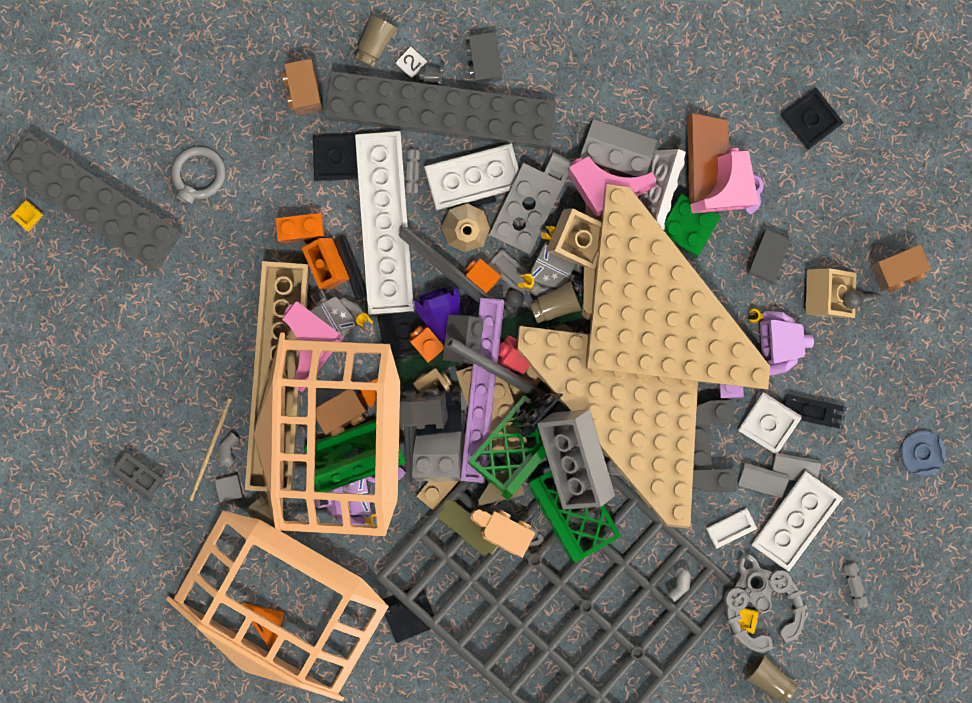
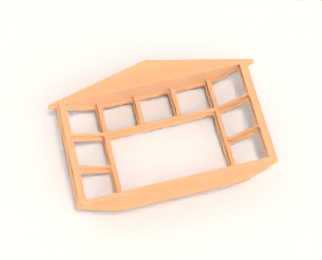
M280 333L254 432L275 529L279 531L386 536L398 500L400 380L390 344L285 340V333ZM287 350L313 351L308 380L285 379ZM322 351L347 353L343 381L317 380L319 358ZM355 353L381 354L377 383L351 381ZM285 386L308 388L307 417L285 416ZM316 388L377 391L374 495L316 492L314 490ZM284 423L307 425V454L284 453ZM284 461H304L307 463L306 491L283 490ZM283 498L306 499L309 522L284 521ZM314 500L340 501L343 524L318 523ZM349 501L375 503L377 526L351 524Z
M222 511L175 598L173 599L169 596L166 598L178 612L241 670L339 701L344 699V697L339 695L340 690L389 607L361 577L260 519ZM226 524H229L246 539V543L236 561H233L216 546V542ZM253 544L343 595L340 604L315 646L226 596L230 584ZM210 553H213L230 568L219 590L200 575V571ZM195 581L214 598L205 615L184 603ZM350 600L375 608L364 630L338 621ZM220 603H224L246 616L238 633L211 619ZM252 621L278 635L270 652L243 638ZM333 629L359 637L346 659L322 651V647ZM284 640H288L310 653L301 671L275 656ZM316 658L343 666L331 687L307 675Z

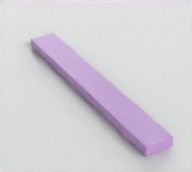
M480 298L478 318L484 319L480 354L498 364L504 300ZM473 364L461 481L485 483V478L467 462L490 436L496 376L476 364ZM480 455L475 461L480 466L487 467L488 455Z

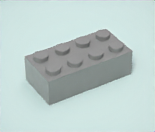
M590 409L551 413L537 423L563 509L601 507L615 496Z

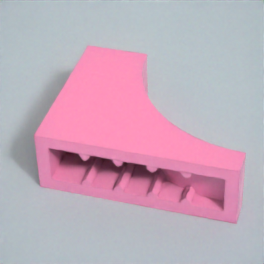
M739 148L726 150L725 155L717 157L718 175L715 186L704 200L690 204L692 213L740 210L759 204L749 151H739Z
M589 156L585 159L579 158L573 161L568 173L596 219L602 217L605 185L630 187L638 197L654 188L657 180L652 172L634 178L611 175L599 168Z
M297 301L294 305L291 304L284 313L285 317L282 320L290 326L297 340L341 342L344 338ZM299 350V365L293 379L308 380L313 351ZM322 351L320 353L318 371L333 352ZM295 387V388H297L299 391L303 392L306 387Z

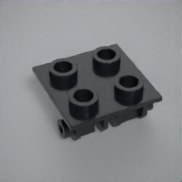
M452 390L445 393L448 419L444 428L437 429L436 424L425 425L424 429L416 428V436L462 432L461 392Z
M563 394L535 395L529 401L530 405L515 415V420L510 426L519 427V433L523 437L530 436L537 429V423L554 411L555 403Z
M411 588L404 590V592L407 594ZM423 589L413 601L433 617L434 613ZM394 595L382 599L389 606L384 616L387 619L396 643L431 629Z

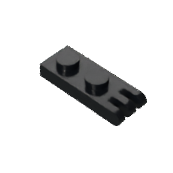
M786 394L784 405L801 415L800 421L842 430L843 425L834 422L835 419L844 421L845 416L836 414L837 410L846 412L847 407Z

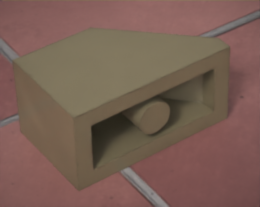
M511 469V474H513L516 469ZM499 470V472L495 473L496 479L504 485L508 480L507 470ZM489 482L477 504L482 506L507 499L502 496L503 492ZM522 485L510 499L524 495Z

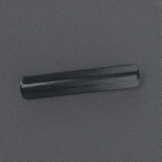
M345 235L338 236L334 239V242L350 278L349 282L356 300L364 299L367 297V291Z

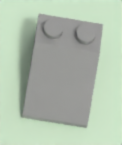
M461 413L462 432L415 437L412 478L416 481H461L464 449V413Z

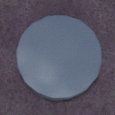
M917 431L910 434L903 441L900 448V459L903 466L910 473L918 476H929L936 473L946 459V448L943 441L929 431Z

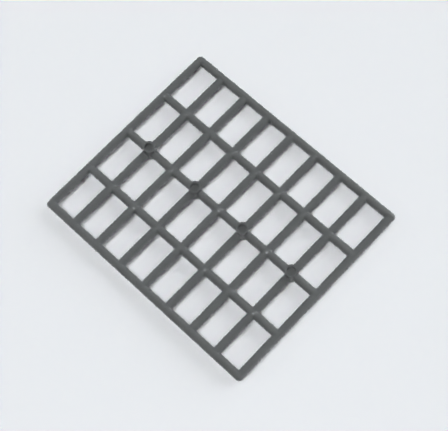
M505 454L493 455V459L497 456L506 464ZM509 456L510 465H519L512 457ZM489 457L487 458V466L490 464ZM609 474L611 483L629 499L612 518L615 526L617 527L635 506L641 509L654 523L624 557L620 556L609 545L600 549L617 565L586 600L578 595L567 583L592 554L575 564H571L561 577L557 576L542 562L545 555L559 541L555 533L547 539L535 554L529 549L526 550L523 557L527 560V563L497 597L477 580L504 549L498 547L493 555L489 553L470 574L452 558L466 542L462 536L459 535L444 551L426 535L439 520L438 516L444 509L441 506L447 499L453 501L459 499L472 511L480 509L489 514L502 502L487 504L484 508L478 506L464 492L473 483L469 481H461L376 577L386 589L512 703H526L516 693L547 657L557 664L566 675L542 703H554L573 680L592 696L588 703H612L606 695L636 661H639L656 676L634 702L647 703L726 612L723 600L699 627L682 611L684 606L712 574L729 589L734 588L736 582L674 527L665 526L660 521V517L651 507L649 508L643 499L619 477ZM529 475L525 482L528 484L535 480V478ZM555 481L547 489L557 491ZM557 499V507L568 512V509H563L561 502ZM537 501L519 519L520 521L528 524L540 511L541 508ZM576 508L571 513L582 515L585 508ZM570 516L568 520L569 528L573 525L580 530L582 520ZM584 523L582 533L595 536V532ZM605 526L598 534V537L607 539L612 533L611 528ZM662 528L680 546L648 581L630 563ZM588 538L591 543L585 548L583 553L591 549L594 539ZM597 540L595 546L602 543V541ZM420 541L438 559L406 594L388 576ZM688 552L705 567V570L691 584L689 590L674 604L656 586L682 556ZM446 564L464 582L431 617L413 600ZM536 568L554 585L523 620H520L503 603L529 573ZM625 571L642 589L617 618L610 623L593 608V605ZM472 588L490 605L457 640L439 623L465 593ZM561 591L578 606V610L555 636L546 643L529 626ZM650 594L668 612L641 643L635 646L618 629ZM498 611L515 629L491 656L482 663L465 648V645L489 618ZM587 614L605 631L572 667L554 649ZM676 617L694 635L662 670L645 655V651ZM523 634L541 651L508 687L491 671V668ZM612 637L629 652V656L598 690L580 672Z

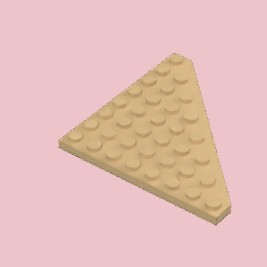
M605 185L586 369L768 389L770 365L630 187Z
M520 326L518 328L517 352L521 357L528 361L533 371L550 387L553 394H563L559 401L569 411L590 409L602 452L617 466L616 469L627 482L634 486L639 492L638 495L649 508L651 507L660 517V521L665 526L688 529L691 521L698 382L586 369L589 345L588 334Z

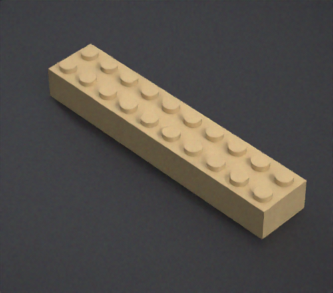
M262 261L245 490L266 491L254 432L280 333H285V340H297L290 326L282 320L285 317L284 313L296 301L307 309L310 274L308 264ZM299 350L286 351L285 379H293L297 372L300 358ZM285 386V416H299L301 391L293 386ZM284 423V453H296L298 424ZM284 461L283 490H293L295 461Z

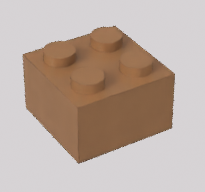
M306 59L284 64L285 71H282V78L286 89L290 90V93H286L290 110L295 111L297 116L323 111L312 60Z
M918 245L871 266V269L881 292L888 290L891 293L906 286V281L909 284H913L926 278V273L931 270L922 246Z
M348 389L316 408L318 423L325 435H332V437L344 432V427L350 423L354 426L365 420L364 415L368 414L354 389Z

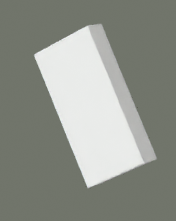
M747 508L706 528L716 549L757 529Z

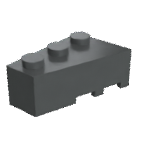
M438 389L425 390V393L416 394V391H406L400 395L399 429H405L408 426L424 429L425 425L436 424L437 429L444 428L448 419L445 391L439 392ZM376 398V400H375V402H374V409H375V416H376V421H377V398Z

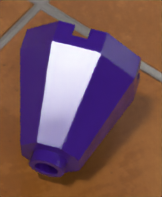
M451 286V291L449 292L446 291V288H441L419 296V302L416 298L412 300L416 312L443 344H445L448 315H460V296L455 286Z

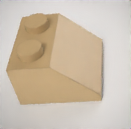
M563 209L546 251L566 261L595 270L598 259L601 222L575 209Z
M831 268L808 269L806 278V315L855 318V308H846L842 303L844 302L842 297L848 291L856 292V273Z

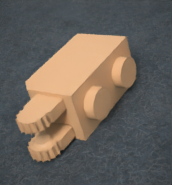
M479 509L470 513L471 521L483 528L481 531L483 539L519 558H523L535 532L530 530L532 526L520 520L518 523L510 520L511 515L502 510H499L498 513L493 511L489 514Z

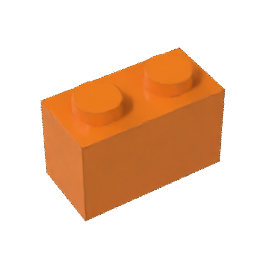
M321 213L276 218L277 237L280 244L325 238L323 216Z
M319 238L302 247L319 289H332L350 279L332 238Z

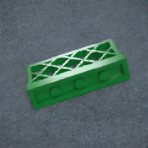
M525 395L467 462L503 492L502 496L508 501L547 455L542 439L539 441V436L541 435L538 432V427L530 436H526H535L536 446L534 448L524 449L523 436L519 433V427L518 433L506 434V423L515 420L512 416L520 412L519 408L523 403L527 406L530 405V399ZM519 437L520 449L508 450L507 438ZM503 438L504 450L492 451L491 441ZM521 453L522 463L520 465H510L509 454ZM505 454L506 466H494L493 455ZM480 455H489L490 467H482L475 460ZM511 469H516L514 473L511 474ZM495 470H507L508 480L504 485L496 479Z
M552 471L527 484L572 564L622 537L604 505L599 507L601 511L599 520L586 517L589 508H585L583 516L571 513V509H568V512L560 510L556 505L559 495L558 491L547 489L543 482L548 477H553ZM550 493L555 494L554 499L552 498ZM561 513L567 515V516H566V520L564 519V517H563V515H562ZM570 516L582 519L579 532L569 528L568 520ZM603 516H604L605 520L607 521V523H606V522H602ZM585 520L598 523L595 536L582 533ZM600 526L610 527L614 536L607 540L599 538ZM573 533L578 535L577 540L574 537ZM581 536L594 539L591 549L584 553L579 545ZM597 540L602 541V543L595 546Z

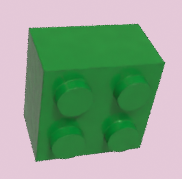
M681 194L664 223V232L678 249L697 258L721 216L714 212L692 213L689 198Z

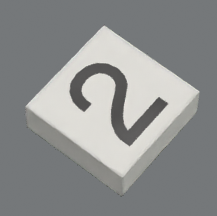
M412 47L396 62V65L411 79L427 64V61Z

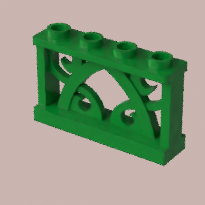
M376 419L345 430L333 437L329 436L315 441L314 486L317 492H328L375 475ZM304 445L305 454H307V445ZM400 445L398 466L405 464ZM357 448L366 449L357 456L348 459L342 458L346 452Z

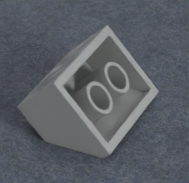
M593 119L580 158L585 159L589 156L599 168L608 169L609 172L627 178L640 177L647 174L657 140Z

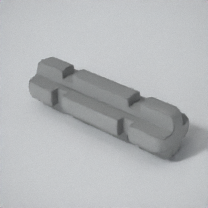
M410 149L407 152V160L409 162H407L406 181H408L406 183V193L409 194L418 193V160L420 159V152L416 149Z
M856 563L844 566V571L849 577L847 582L851 596L855 598L853 599L855 608L866 607L868 602L866 596H863L865 591L861 577L857 575V572H859Z

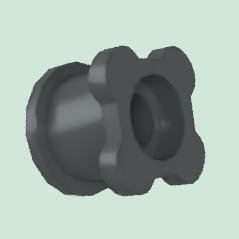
M426 64L425 68L420 70L419 81H422L423 84L442 86L444 65H440V68L429 67Z

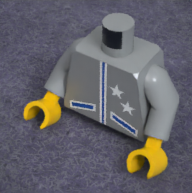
M546 226L549 230V235L542 232L541 238L547 239L550 242L556 227ZM545 242L530 274L520 275V277L524 278L525 283H518L519 288H526L536 297H541L570 281L575 291H577L583 279L571 274L575 263L547 252L549 243Z
M323 290L310 296L316 306L310 312L342 336L358 327L365 330L363 323L366 321L373 324L371 318L357 304L346 298L338 299L334 297L328 300Z

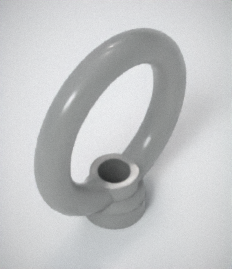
M192 147L178 155L171 171L173 184L178 190L176 197L192 205L195 199L208 198L221 188L225 179V165L215 151L206 147ZM205 156L214 163L216 178L208 188L195 190L183 183L180 175L181 167L190 157Z

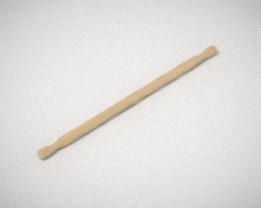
M230 398L227 399L226 407L222 412L194 484L193 492L189 497V500L192 502L225 420L228 407L232 402Z

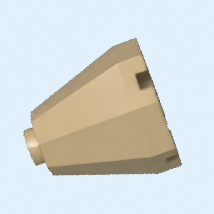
M468 203L449 209L441 226L448 245L463 252L483 246L490 231L484 211ZM470 226V233L466 234L463 232V228Z

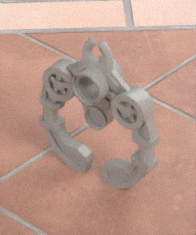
M747 555V560L752 562V568H744L745 558H740L738 567L741 576L735 587L727 590L723 597L726 606V622L731 626L733 639H737L742 645L753 651L764 653L773 649L772 639L770 636L759 635L754 638L750 637L747 630H742L738 620H741L742 617L739 611L743 610L747 603L750 602L757 611L766 613L772 606V591L786 593V598L792 599L795 608L791 610L793 613L792 622L783 625L779 630V635L784 643H788L797 639L800 635L805 621V610L808 608L801 599V590L797 588L788 572L783 570L771 572L761 569L757 560L751 555ZM754 576L759 580L756 588H752L750 584Z

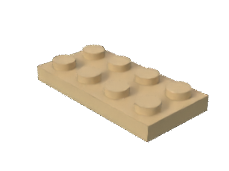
M473 366L456 371L467 407H469ZM497 376L490 435L515 406L509 384ZM507 422L505 425L506 434L518 433V427H511L510 425L513 422ZM519 437L507 438L508 450L520 447ZM523 437L524 445L528 444L526 437ZM503 438L491 441L492 451L504 450Z

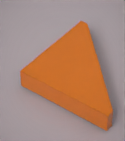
M242 603L245 607L281 627L284 616L283 611ZM252 621L254 627L271 650L278 635Z

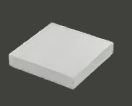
M763 392L738 431L771 452L778 453L802 416Z

